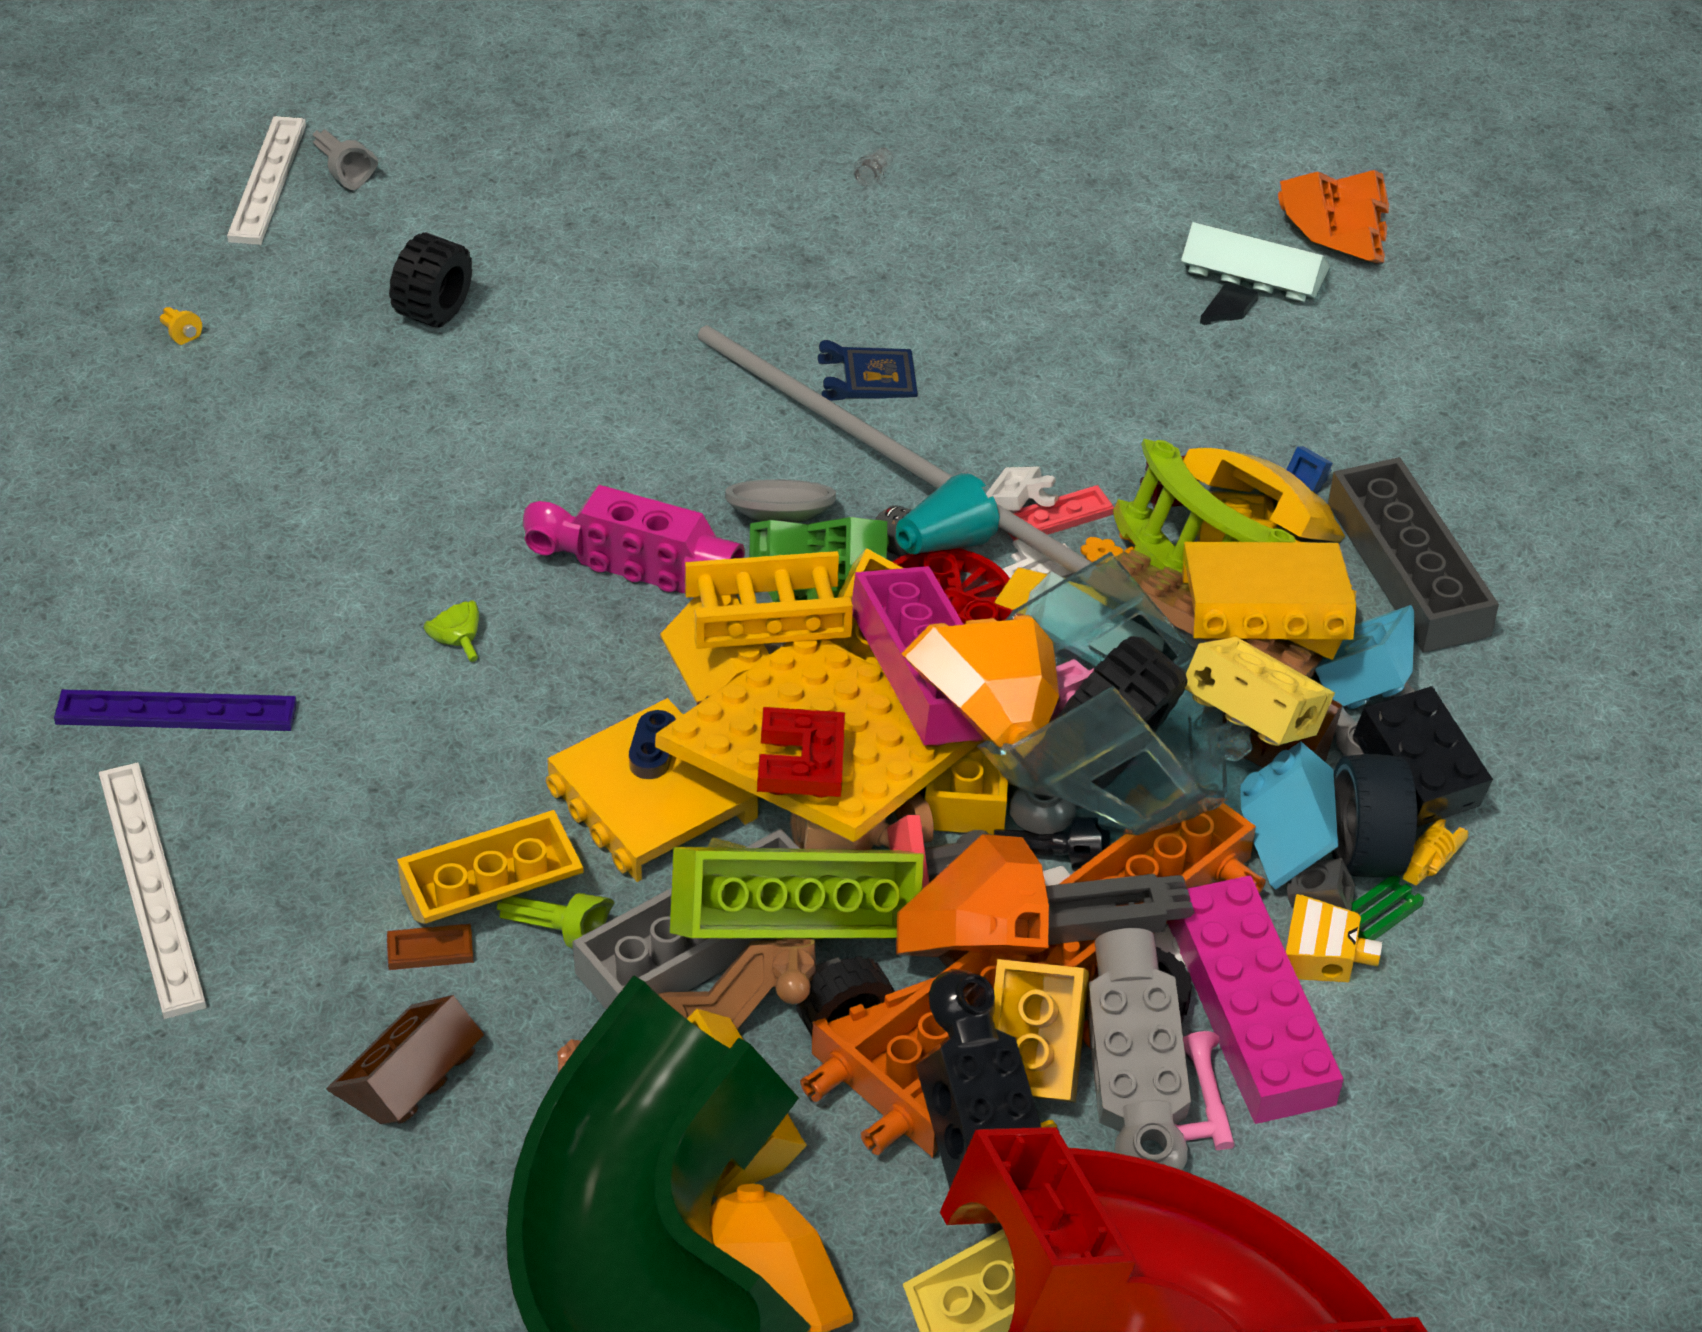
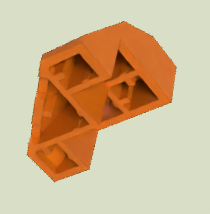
M1371 170L1336 180L1317 171L1280 181L1282 191L1278 192V199L1281 209L1286 211L1290 219L1312 242L1376 264L1384 263L1385 253L1381 241H1386L1387 224L1386 221L1380 222L1381 213H1389V202L1382 173Z

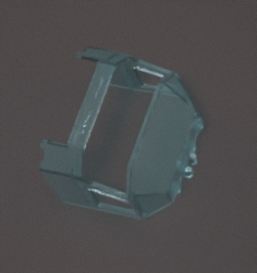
M1112 552L1107 553L1016 608L1006 619L1014 620V616L1030 615L1053 641L1056 666L1062 660L1068 662L1075 659L1088 670L1095 668L1107 655L1090 646V643L1137 615H1143L1175 652L1178 658L1173 660V662L1182 668L1185 674L1195 653L1191 645ZM1114 686L1014 744L1004 743L1002 747H996L992 741L986 740L977 746L1010 784L1027 793L1063 798L1098 814V825L1102 829L1131 835H1141L1197 817L1207 810L1211 811L1219 807L1223 801L1228 799L1226 760L1237 762L1243 759V756L1251 753L1252 750L1249 737L1251 729L1249 726H1239L1232 722L1223 724L1221 710L1197 703L1192 698L1193 694L1187 690H1184L1164 723L1154 733ZM1136 756L1128 764L1127 768L1110 785H1107L1104 790L1091 783L1092 780Z

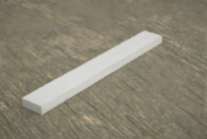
M139 763L99 772L100 781L163 1017L167 1019L205 1009V999Z

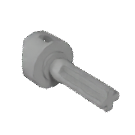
M325 129L321 133L317 130L313 133V136L316 138L313 144L329 157V172L344 187L350 190L358 189L375 171L378 159L362 143L356 140L340 142Z

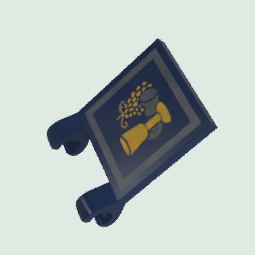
M830 340L820 342L819 351L821 353L817 357L818 363L837 364L843 361L845 382L831 376L823 380V387L826 390L822 391V396L828 400H843L845 398H910L918 396L911 349L842 347Z

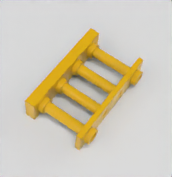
M838 551L685 562L686 598L701 597L703 608H695L696 649L852 637L853 605L851 597L834 598L831 588L838 587ZM816 588L818 599L795 600L793 590ZM778 592L780 602L757 603L755 593ZM739 594L741 605L718 606L716 595Z

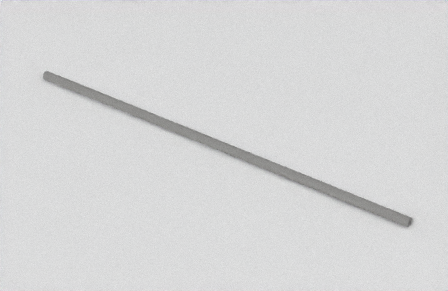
M705 325L700 329L698 339L932 486L939 488L949 478L953 477L712 327ZM997 504L999 513L998 527L1083 580H1088L1093 567L1097 565ZM1095 586L1194 649H1197L1198 644L1206 642L1200 638H1193L1192 634Z

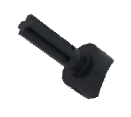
M1074 817L1069 832L1059 831L1053 834H1036L1026 830H994V835L1023 837L1035 855H1069L1073 871H1077L1110 846L1111 843L1110 825L1097 817Z

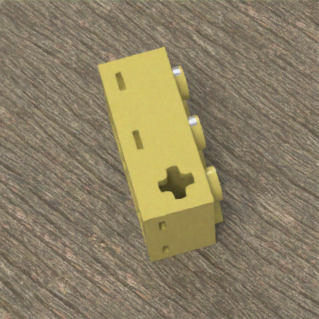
M1238 637L1198 644L1186 672L1188 683L1185 690L1193 694V700L1207 707L1218 708L1226 713L1225 718L1239 726H1249L1259 732L1258 737L1261 740L1275 746L1316 736L1335 695V692Z

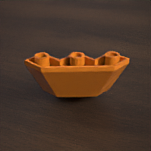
M982 834L897 912L896 955L939 957L949 950L1035 955L1047 949L1049 903L1042 864L1023 837Z

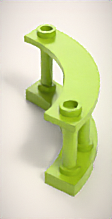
M1143 439L1141 446L1149 465L1134 501L1127 502L1118 499L1113 509L1115 522L1122 537L1130 538L1136 545L1134 550L1150 557V564L1161 570L1164 567H1170L1182 573L1184 542L1195 541L1203 521L1225 533L1222 542H1296L1295 536L1290 535L1288 532L1262 525L1217 499L1190 473L1183 462L1179 448L1164 440L1152 441ZM1158 481H1160L1164 487L1153 510L1147 506ZM1175 498L1191 511L1176 546L1169 541L1161 530Z

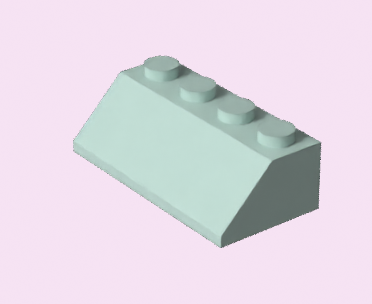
M1192 222L1181 260L1185 266H1189V273L1208 277V273L1212 272L1221 275L1220 281H1229L1240 285L1241 280L1254 283L1252 288L1254 290L1269 294L1273 293V289L1285 291L1286 298L1305 303L1306 297L1315 299L1330 267L1323 255Z

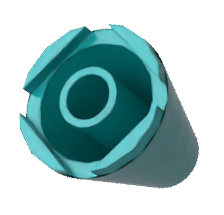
M960 473L949 478L898 521L896 525V540L899 546L910 554L983 545L998 531L999 513L997 503L993 496L987 497L982 489L986 485L981 479L972 474Z

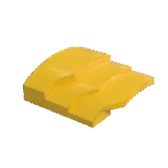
M1193 448L1188 450L1183 460L1184 464L1196 479L1208 486L1251 492L1256 488L1279 501L1270 518L1272 522L1303 538L1341 542L1344 539L1345 535L1335 520L1331 507L1321 497L1311 491L1300 479L1281 466L1257 456L1216 448Z

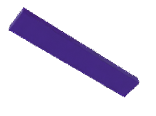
M62 689L54 721L55 725L291 731L297 701L296 696Z

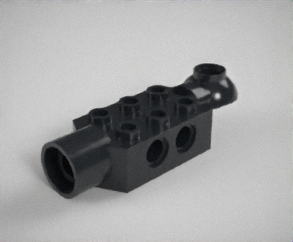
M951 969L940 973L931 984L929 991L930 1010L936 1022L948 1033L949 1038L934 1047L916 1064L949 1189L975 1130L1041 1128L1016 1038L995 1028L993 1021L995 996L991 984L986 978L969 970ZM1000 1223L984 1224L987 1237L1003 1229Z

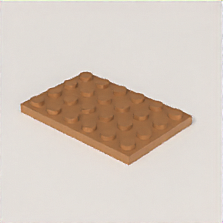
M1131 550L1130 553L1123 552L1093 567L1087 582L1193 635L1194 609L1189 584L1183 583L1181 572L1170 567H1164L1161 570L1150 564V557L1135 550ZM1200 638V639H1202V640H1204V641H1206V642L1221 640V639H1203V638ZM1241 639L1308 678H1311L1316 673L1315 669L1323 657L1288 639Z

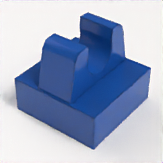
M1298 446L1286 470L1295 475L1311 491L1317 494L1322 485L1327 481L1332 471L1330 468L1333 463L1304 446Z

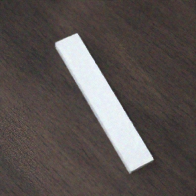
M273 117L227 234L228 242L262 244L306 127L305 119Z

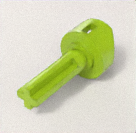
M585 893L575 894L567 906L510 896L502 899V902H498L497 910H500L499 918L562 930L566 946L573 949L574 940L606 923L608 914L615 903L610 898Z

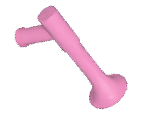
M1199 1031L1184 1036L1183 1042L1185 1055L1190 1057L1197 1071L1208 1121L1176 1126L1183 1133L1185 1141L1212 1137L1216 1151L1232 1149L1235 1145L1225 1107L1221 1102L1211 1062V1052L1220 1041L1219 1036L1214 1032Z

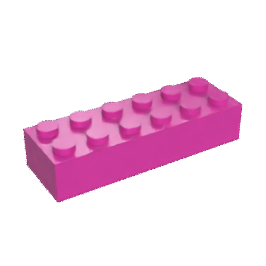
M930 567L855 572L852 596L853 617L923 745H943L952 742H978L984 740L953 703L924 680L901 654L930 624L964 625Z
M1251 875L1188 888L1189 902L1193 905L1194 914L1189 918L1167 920V924L1180 948V954L1191 975V980L1212 1029L1219 1036L1221 1050L1254 1123H1263L1336 1106L1343 1083V1076Z

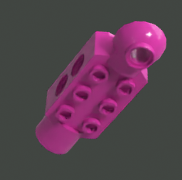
M598 485L576 517L571 516L562 507L545 501L530 503L524 510V539L527 546L535 553L545 556L561 551L573 553L582 565L589 566L596 572L607 571L621 575L631 582L642 581L656 585L666 592L677 591L685 594V562L745 558L744 545L716 537L703 513Z

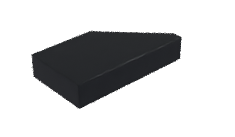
M1227 281L1202 313L1200 324L1209 325L1211 321L1228 318L1230 321L1243 319L1257 301L1258 292Z

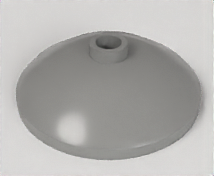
M767 479L733 484L726 488L725 499L733 508L756 521L776 520L798 523L810 520L829 509L836 501V491L829 486L815 482Z

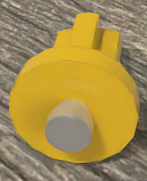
M170 306L163 309L164 314L160 316V322L168 327L169 335L176 343L183 345L201 335L202 321L195 313L187 310L180 312L177 309H172Z

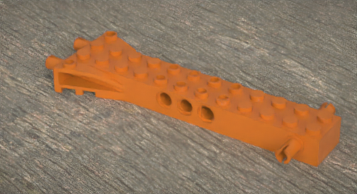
M1193 782L1164 805L1148 794L1143 788H1138L1137 792L1134 791L1127 801L1126 808L1141 817L1143 821L1059 883L1068 884L1155 874L1156 878L1181 875L1186 882L1185 889L1251 875L1260 894L1266 880L1244 865L1251 858L1256 826L1198 783ZM1095 940L1048 945L1047 949L1035 955L969 951L943 971L946 972L951 969L969 970L986 978L993 990L997 959L1084 968L1089 972L1088 984L1099 977ZM937 976L885 995L884 1003L867 1009L860 1004L851 1007L849 1015L831 1022H827L825 1018L812 1022V1054L823 1064L800 1080L801 1087L808 1097L815 1092L811 1096V1100L818 1102L840 1083L845 1082L884 1115L868 1129L861 1132V1139L868 1150L876 1144V1147L872 1149V1153L875 1155H880L884 1149L902 1135H907L932 1158L938 1151L937 1141L916 1069V1064L928 1052L949 1038L948 1033L936 1022L930 1010L929 991L932 982Z

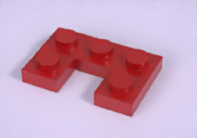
M763 707L761 744H773L778 747L802 746L801 756L759 754L757 792H769L774 795H812L818 798L828 796L841 797L845 712Z

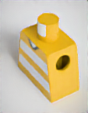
M1296 894L1286 954L1298 979L1349 982L1353 962L1378 967L1382 942L1358 937L1361 919L1358 913Z

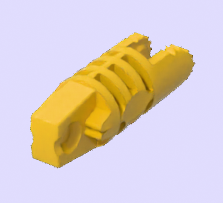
M1445 819L1434 821L1415 842L1411 862L1403 875V880L1417 886L1427 876L1436 875L1468 839V831L1459 827L1452 834L1445 828Z

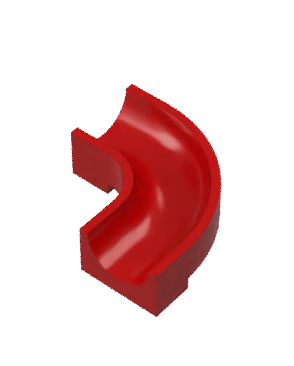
M1057 1127L975 1130L940 1210L946 1225L1001 1224L1009 1242L1015 1270V1304L1008 1332H1428L1418 1317L1393 1319L1364 1284L1335 1257L1282 1218L1251 1200L1199 1176L1147 1159L1107 1151L1068 1148Z

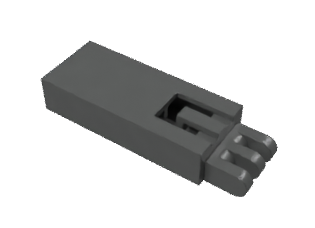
M1155 874L1046 886L1049 903L1048 945L1096 940L1098 936L1106 932L1124 928H1140L1149 930L1152 933L1165 932L1167 920L1189 918L1194 914L1193 905L1189 902V892L1185 889V879L1181 875L1156 878Z

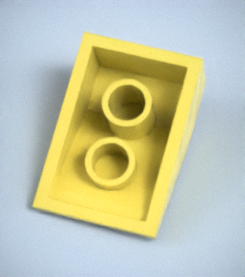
M1003 1229L903 1283L920 1332H1008L1015 1304V1270L1009 1242Z

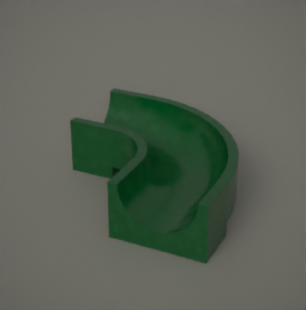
M634 975L579 1043L555 1077L530 1125L515 1167L508 1202L506 1226L507 1264L513 1295L523 1323L528 1332H808L812 1326L767 1281L715 1246L710 1229L712 1197L718 1180L728 1162L731 1161L745 1170L799 1097L751 1044L738 1038L731 1048L723 1045L682 1016L645 981Z

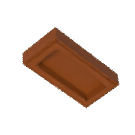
M471 923L387 931L389 970L474 963Z

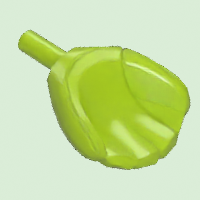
M474 600L455 604L441 612L433 620H427L424 623L423 628L429 637L442 644L461 645L470 662L478 659L471 643L476 636L479 624V609Z

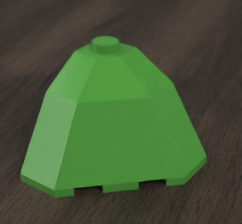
M848 517L811 524L776 520L750 523L749 557L838 551V587H831L834 598H837L853 563L866 548L887 559V547L889 544L887 521ZM816 588L793 590L796 601L818 599ZM777 591L768 592L773 602H780Z

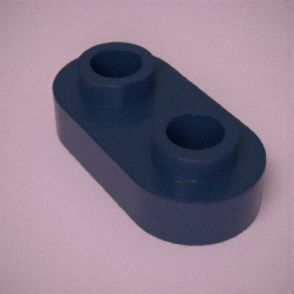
M653 710L643 714L638 720L629 750V767L635 776L642 779H655L664 775L669 769L672 755L655 747V737L657 732L676 720L671 713L663 710Z

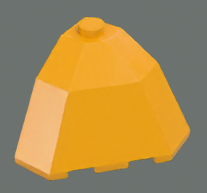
M1030 615L1014 616V620L997 621L994 618L969 620L964 625L948 626L945 623L930 624L901 653L924 680L953 703L992 748L1014 765L1044 736L1059 699L1053 641Z
M743 1184L737 1187V1192L719 1197L710 1208V1229L715 1246L767 1281L812 1326L808 1332H829L853 1322L852 1309L818 1232L783 1195L764 1191V1186L760 1184Z

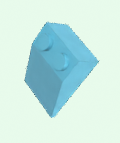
M1412 605L1355 624L1354 639L1343 640L1333 660L1322 657L1315 671L1321 684L1335 692L1332 700L1339 701L1343 706L1347 705L1348 709H1354L1367 703L1370 700L1369 697L1382 694L1383 697H1389L1401 692L1405 688L1404 685L1413 672L1414 609Z
M1301 741L1289 750L1281 751L1270 764L1258 772L1249 774L1243 783L1240 784L1241 811L1244 818L1256 826L1253 842L1268 881L1274 889L1279 888L1338 847L1334 771Z

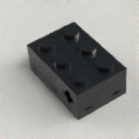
M1433 686L1364 707L1353 737L1364 754L1402 757L1409 764L1416 790V827L1481 805L1493 778Z

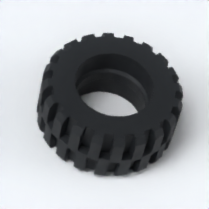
M1130 636L1128 639L1123 640L1117 648H1114L1094 668V671L1082 682L1079 689L1071 696L1065 704L1066 706L1058 714L1041 745L1044 758L1085 792H1101L1127 768L1128 764L1135 759L1146 743L1154 736L1158 728L1164 723L1188 683L1185 671L1144 638Z

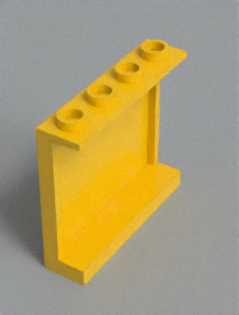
M1184 542L1182 579L1183 583H1189L1194 609L1193 638L1354 639L1356 601L1339 543Z
M668 698L547 758L548 776L546 777V784L551 794L555 798L562 797L567 802L572 818L577 823L583 821L589 827L594 843L599 848L605 846L612 853V859L617 869L621 873L628 872L636 882L642 880L641 865L672 850L674 847H678L734 816H737L744 825L758 818V796L673 755L669 769L661 777L642 779L631 772L629 767V750L640 717L653 710L667 711L676 719L683 715Z

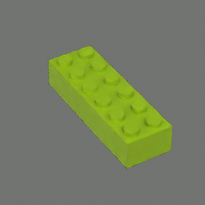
M674 847L670 933L689 938H897V912L922 890L924 854L902 850Z

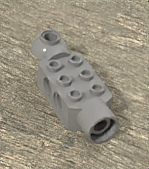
M1124 928L1109 931L1098 936L1095 940L1099 977L1089 982L1086 1000L1099 1123L1120 1131L1115 1140L1114 1153L1143 1158L1183 1170L1187 1162L1188 1147L1183 1133L1175 1124L1186 1119L1191 1097L1176 978L1159 971L1155 936L1151 931L1140 928ZM1147 1140L1156 1141L1162 1146L1163 1152L1156 1155L1149 1154L1143 1150L1141 1143Z

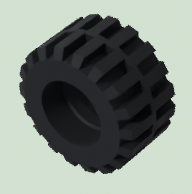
M427 232L417 234L412 240L410 239L404 249L401 250L390 278L389 297L395 312L435 328H440L447 321H450L460 310L470 288L473 269L469 250L465 246Z

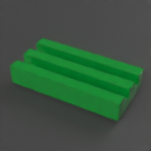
M1398 876L1388 877L1352 903L1351 911L1360 914L1392 890L1394 891L1360 916L1358 937L1369 940L1377 939L1422 907L1424 897L1419 893L1415 896L1411 894L1412 887L1407 883L1403 886L1400 885V878ZM1402 899L1407 901L1366 931L1362 932L1360 930Z

